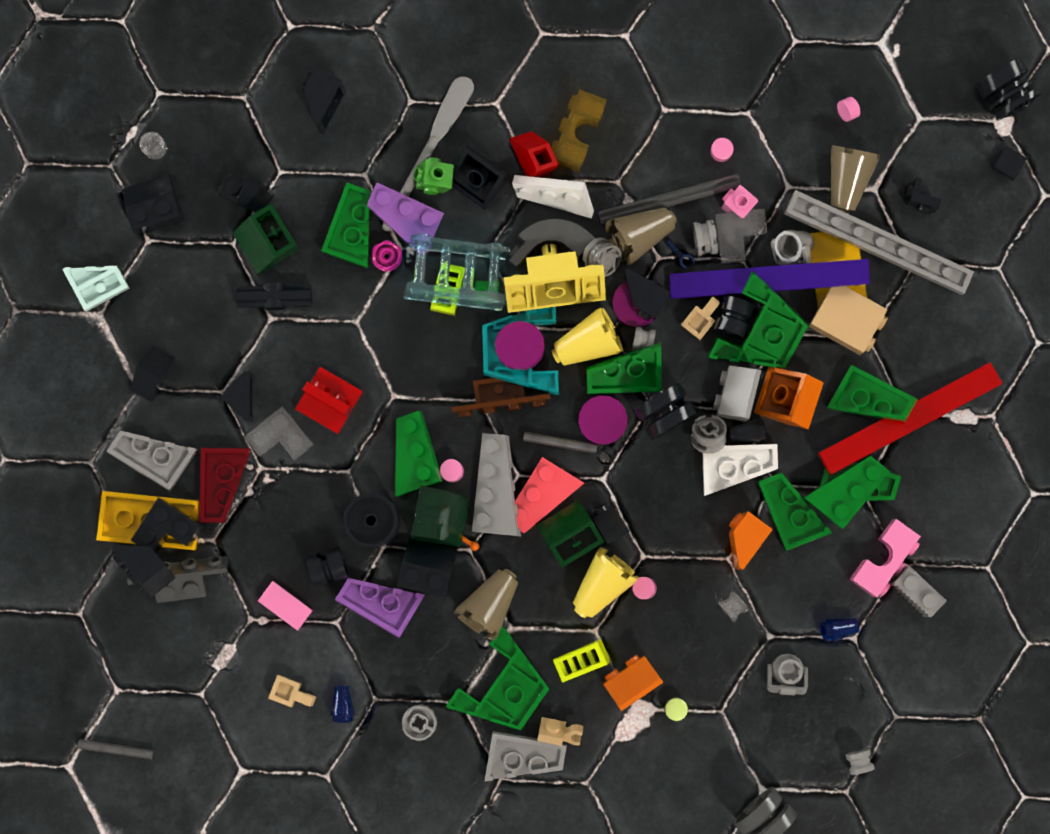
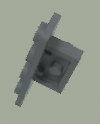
M214 555L205 559L195 560L190 558L181 562H163L175 579L155 594L157 603L206 597L207 589L204 575L227 572V556L220 557ZM127 576L128 585H132V581Z

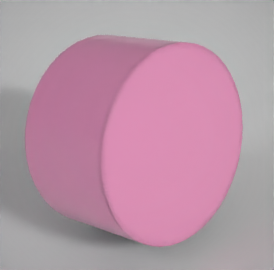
M848 97L838 102V113L845 122L860 116L859 104L853 97Z
M726 138L716 139L711 146V156L718 162L727 161L733 153V144Z
M448 459L442 463L440 473L445 480L457 482L463 477L464 468L457 460Z
M640 577L633 584L632 589L634 595L639 599H650L655 595L657 586L653 579Z

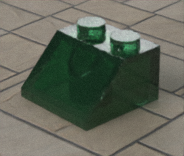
M420 486L411 533L412 539L461 548L470 498L446 490Z

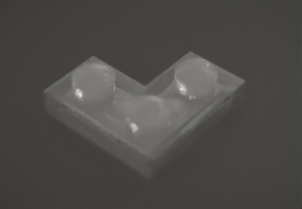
M751 210L744 219L738 217L734 212L715 214L720 263L745 262L743 237L767 234L765 210Z
M283 406L244 437L259 457L278 442L281 443L293 460L298 459L314 446Z

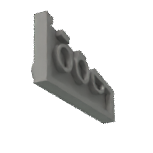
M482 433L472 532L521 537L520 528H518L517 523L518 507L515 505L514 498L515 482L512 480L511 473L513 466L510 441L507 435Z

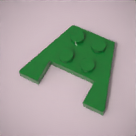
M752 271L742 289V294L763 303L762 309L742 346L718 335L708 353V357L711 359H729L732 362L744 361L754 363L755 365L786 368L808 328V323Z
M502 626L497 638L492 640L489 645L510 659L481 702L461 688H458L446 707L521 730L548 692L549 687L507 630Z

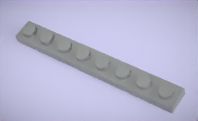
M797 190L793 192L784 213L791 218L960 295L965 294L974 273L970 269Z

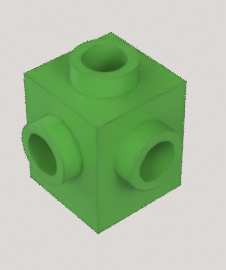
M427 158L415 168L414 181H416V189L424 190V193L428 195H437L452 189L454 165L442 163L441 159Z

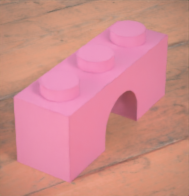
M892 519L878 538L889 551L886 563L877 566L865 559L860 563L849 580L872 597H878L879 594L883 596L891 586L889 580L892 576L899 575L905 566V563H903L904 559L908 554L912 556L920 544L917 541L921 536L897 519Z

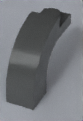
M562 219L539 221L527 227L518 235V239L523 245L520 246L518 244L510 252L509 264L517 270L526 258L537 248L545 244L559 245L569 252L576 251V256L579 260L583 256L586 246L595 237L586 229L571 221Z

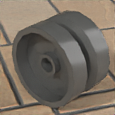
M772 786L751 801L738 815L733 824L742 834L752 832L751 834H783L797 818L798 813L789 803L780 805L782 796Z

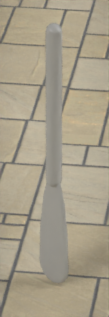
M458 77L452 82L433 123L430 138L402 187L401 194L409 197L416 184V181H414L416 166L431 157L438 142L452 127L471 97L474 84L468 77ZM383 222V230L389 231L391 227Z

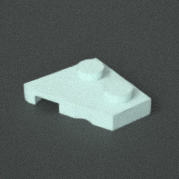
M118 266L65 267L62 269L86 312L130 289Z

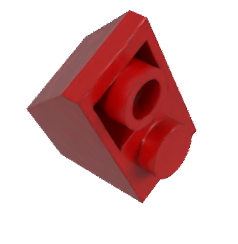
M530 131L509 139L526 176L546 178L551 176L559 165L550 144L534 132Z

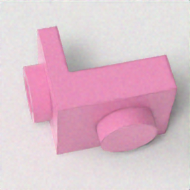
M739 185L735 191L731 188L722 198L725 202L722 209L727 214L733 211L738 217L744 219L757 204L758 199Z

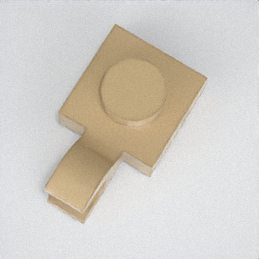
M712 297L702 310L695 306L681 326L698 340H701L714 324L715 320L710 315L721 302Z
M277 675L268 699L289 707H293L295 701L311 707L315 702L316 696L299 691L302 683Z
M542 717L537 741L562 746L563 741L572 745H580L584 727L578 724L566 727V722Z

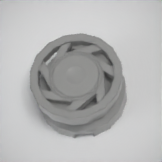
M707 220L703 224L693 222V238L698 257L702 256L703 253L710 252L711 255L718 253L715 225H712L714 223L713 220Z
M599 237L592 240L586 246L582 260L585 262V266L603 265L606 277L615 272L619 267L622 253L616 245L605 238Z
M703 415L695 419L692 425L691 436L694 448L703 453H716L723 449L726 444L727 433L724 420L714 415L712 417Z
M414 705L403 715L402 729L410 739L416 741L425 740L436 730L437 716L426 705Z

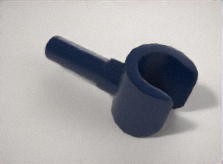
M670 239L666 241L668 247L678 258L680 268L687 269L682 263L684 257H687L691 263H694L693 256L684 254Z

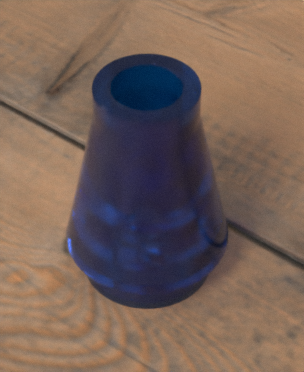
M856 618L826 619L825 622L820 624L822 638L825 642L830 641L834 643L854 633H859V623Z
M335 686L330 716L333 717L334 723L353 722L355 712L349 686Z

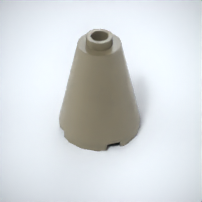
M835 145L831 146V206L847 214L850 213V210H856L878 164L879 154Z
M663 207L612 218L606 222L605 230L606 233L611 232L612 238L609 241L621 250V262L627 261L626 265H631L675 229L676 217L671 210Z
M508 569L503 571L497 570L456 608L454 614H460L457 618L478 634L484 631L488 633L485 638L495 640L499 635L518 586V582L515 580L517 576Z

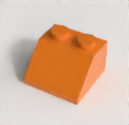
M768 367L754 413L787 425L809 429L824 382L808 374Z
M749 511L743 514L737 513L729 524L732 528L729 531L733 564L737 570H744L773 530Z
M638 655L633 656L625 662L627 667L620 672L616 668L604 676L606 681L603 682V685L621 711L663 683L644 655L640 658Z

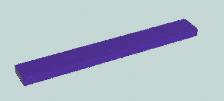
M869 259L670 274L671 299L742 294V289L752 271L775 292L870 285Z

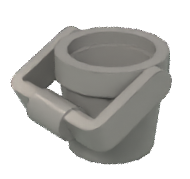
M786 230L772 239L771 248L775 263L779 265L812 263L811 251L814 246V240L809 232Z
M781 654L775 658L772 664L767 665V690L769 692L794 696L795 694L803 695L807 692L808 667H803L798 657L792 654ZM772 676L780 685H772ZM803 677V687H796L795 684L799 683Z

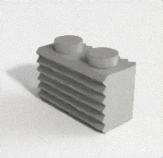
M905 566L899 575L890 581L893 589H897V593H901V596H904L908 603H912L915 610H919L923 617H932L947 601L910 566Z

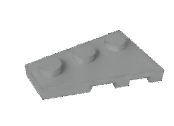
M120 431L107 449L108 454L169 492L197 452L195 448L162 442L125 431Z
M493 731L484 782L493 781V779L513 778L518 775L563 770L567 743H562V746L537 741L538 738Z

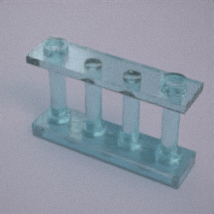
M425 233L411 235L409 248H417L414 280L406 283L404 299L502 311L505 305L506 294H501L497 290L500 259L506 260L510 247H504L503 244L496 242L489 243L488 245L433 238ZM427 250L441 251L439 282L436 285H428L424 282ZM451 253L466 255L463 286L460 288H453L448 284ZM476 256L490 258L488 288L485 291H477L473 288Z

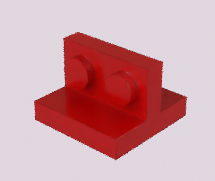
M319 367L311 383L307 381L302 390L305 393L295 410L339 434L363 391Z

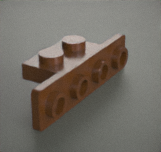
M496 378L474 380L476 404L451 407L452 414H457L458 417L472 416V411L482 410V414L497 412V408L506 407L507 411L522 409V404L531 403V407L545 406L546 401H550V394L525 397L524 386Z

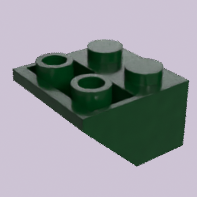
M272 203L249 216L233 232L234 237L258 275L300 250Z
M579 500L536 525L561 568L605 542Z

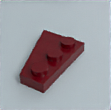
M201 448L200 523H226L252 450L251 448Z

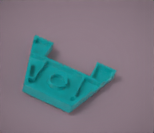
M556 307L526 310L523 313L514 316L510 315L482 325L483 372L485 376L559 395L558 371H532V368L522 371L520 369H509L500 362L495 348L498 333L504 326L512 322L524 321L533 325L556 324Z

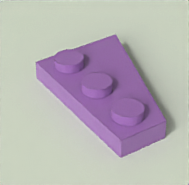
M376 183L366 206L387 226L391 227L422 258H425L444 213L382 184Z
M348 578L335 601L400 638L425 594L412 593L402 589L384 587Z

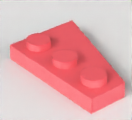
M542 457L515 500V505L518 507L517 523L520 531L526 533L581 487L584 482Z

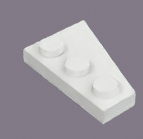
M514 175L512 184L518 198L592 219L594 209L585 182Z
M777 444L728 445L716 453L702 452L704 496L778 469Z

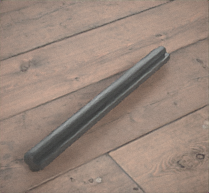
M738 174L609 208L599 212V219L601 224L604 225L612 218L663 207L666 208L729 191L731 188H738L741 185V180Z

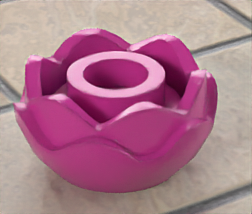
M385 240L375 245L372 250V262L375 267L382 271H392L402 261V251L392 241Z

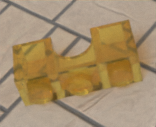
M580 89L577 96L572 95L568 105V109L571 112L568 119L563 118L559 128L562 135L559 141L554 140L551 148L559 165L580 172L588 153L589 145L580 142L576 138L575 130L584 124L598 127L606 107V99Z

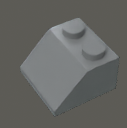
M729 366L727 371L722 370L719 385L723 386L721 395L716 394L713 409H717L716 416L743 423L750 419L761 370Z

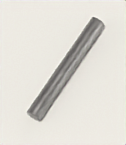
M524 432L523 437L525 442L596 454L598 445L531 432Z
M79 739L77 746L81 750L150 760L153 759L154 750L83 739Z

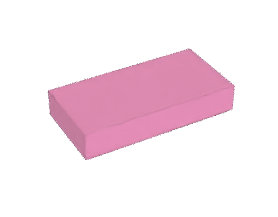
M274 581L271 582L258 600V602L297 631L313 611Z

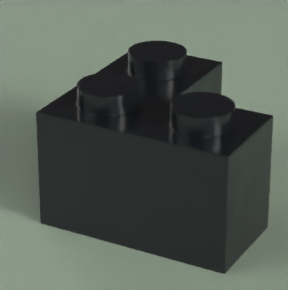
M158 498L131 541L138 546L151 547L156 554L169 535L185 546L191 547L205 525L166 500Z

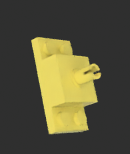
M545 244L541 248L543 256L526 258L527 275L517 274L511 277H504L508 313L606 300L603 265H587L578 268L576 251L557 254V246L550 244L551 252L549 253L548 244Z

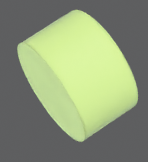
M675 697L666 702L664 710L668 718L680 721L687 715L688 707L682 699Z

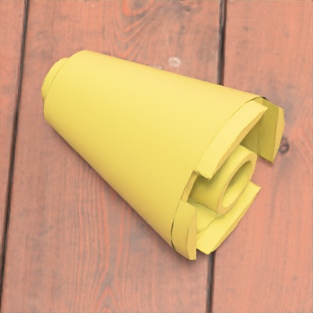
M601 307L556 341L552 354L557 363L561 362L565 366L619 354L623 351V346L619 335L616 336L615 326L606 310Z
M601 547L596 551L573 601L575 605L574 611L583 618L587 616L593 618L636 583L639 578L638 576H632L635 571L616 555L610 558L605 555L608 550Z

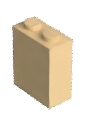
M833 287L827 291L808 327L861 355L864 351L869 352L874 345L876 339L873 338V335L877 329L881 331L888 318L884 315L888 309L848 287Z

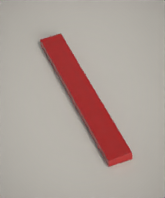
M990 362L918 400L906 422L884 418L819 452L818 455L829 475H832L1003 383Z

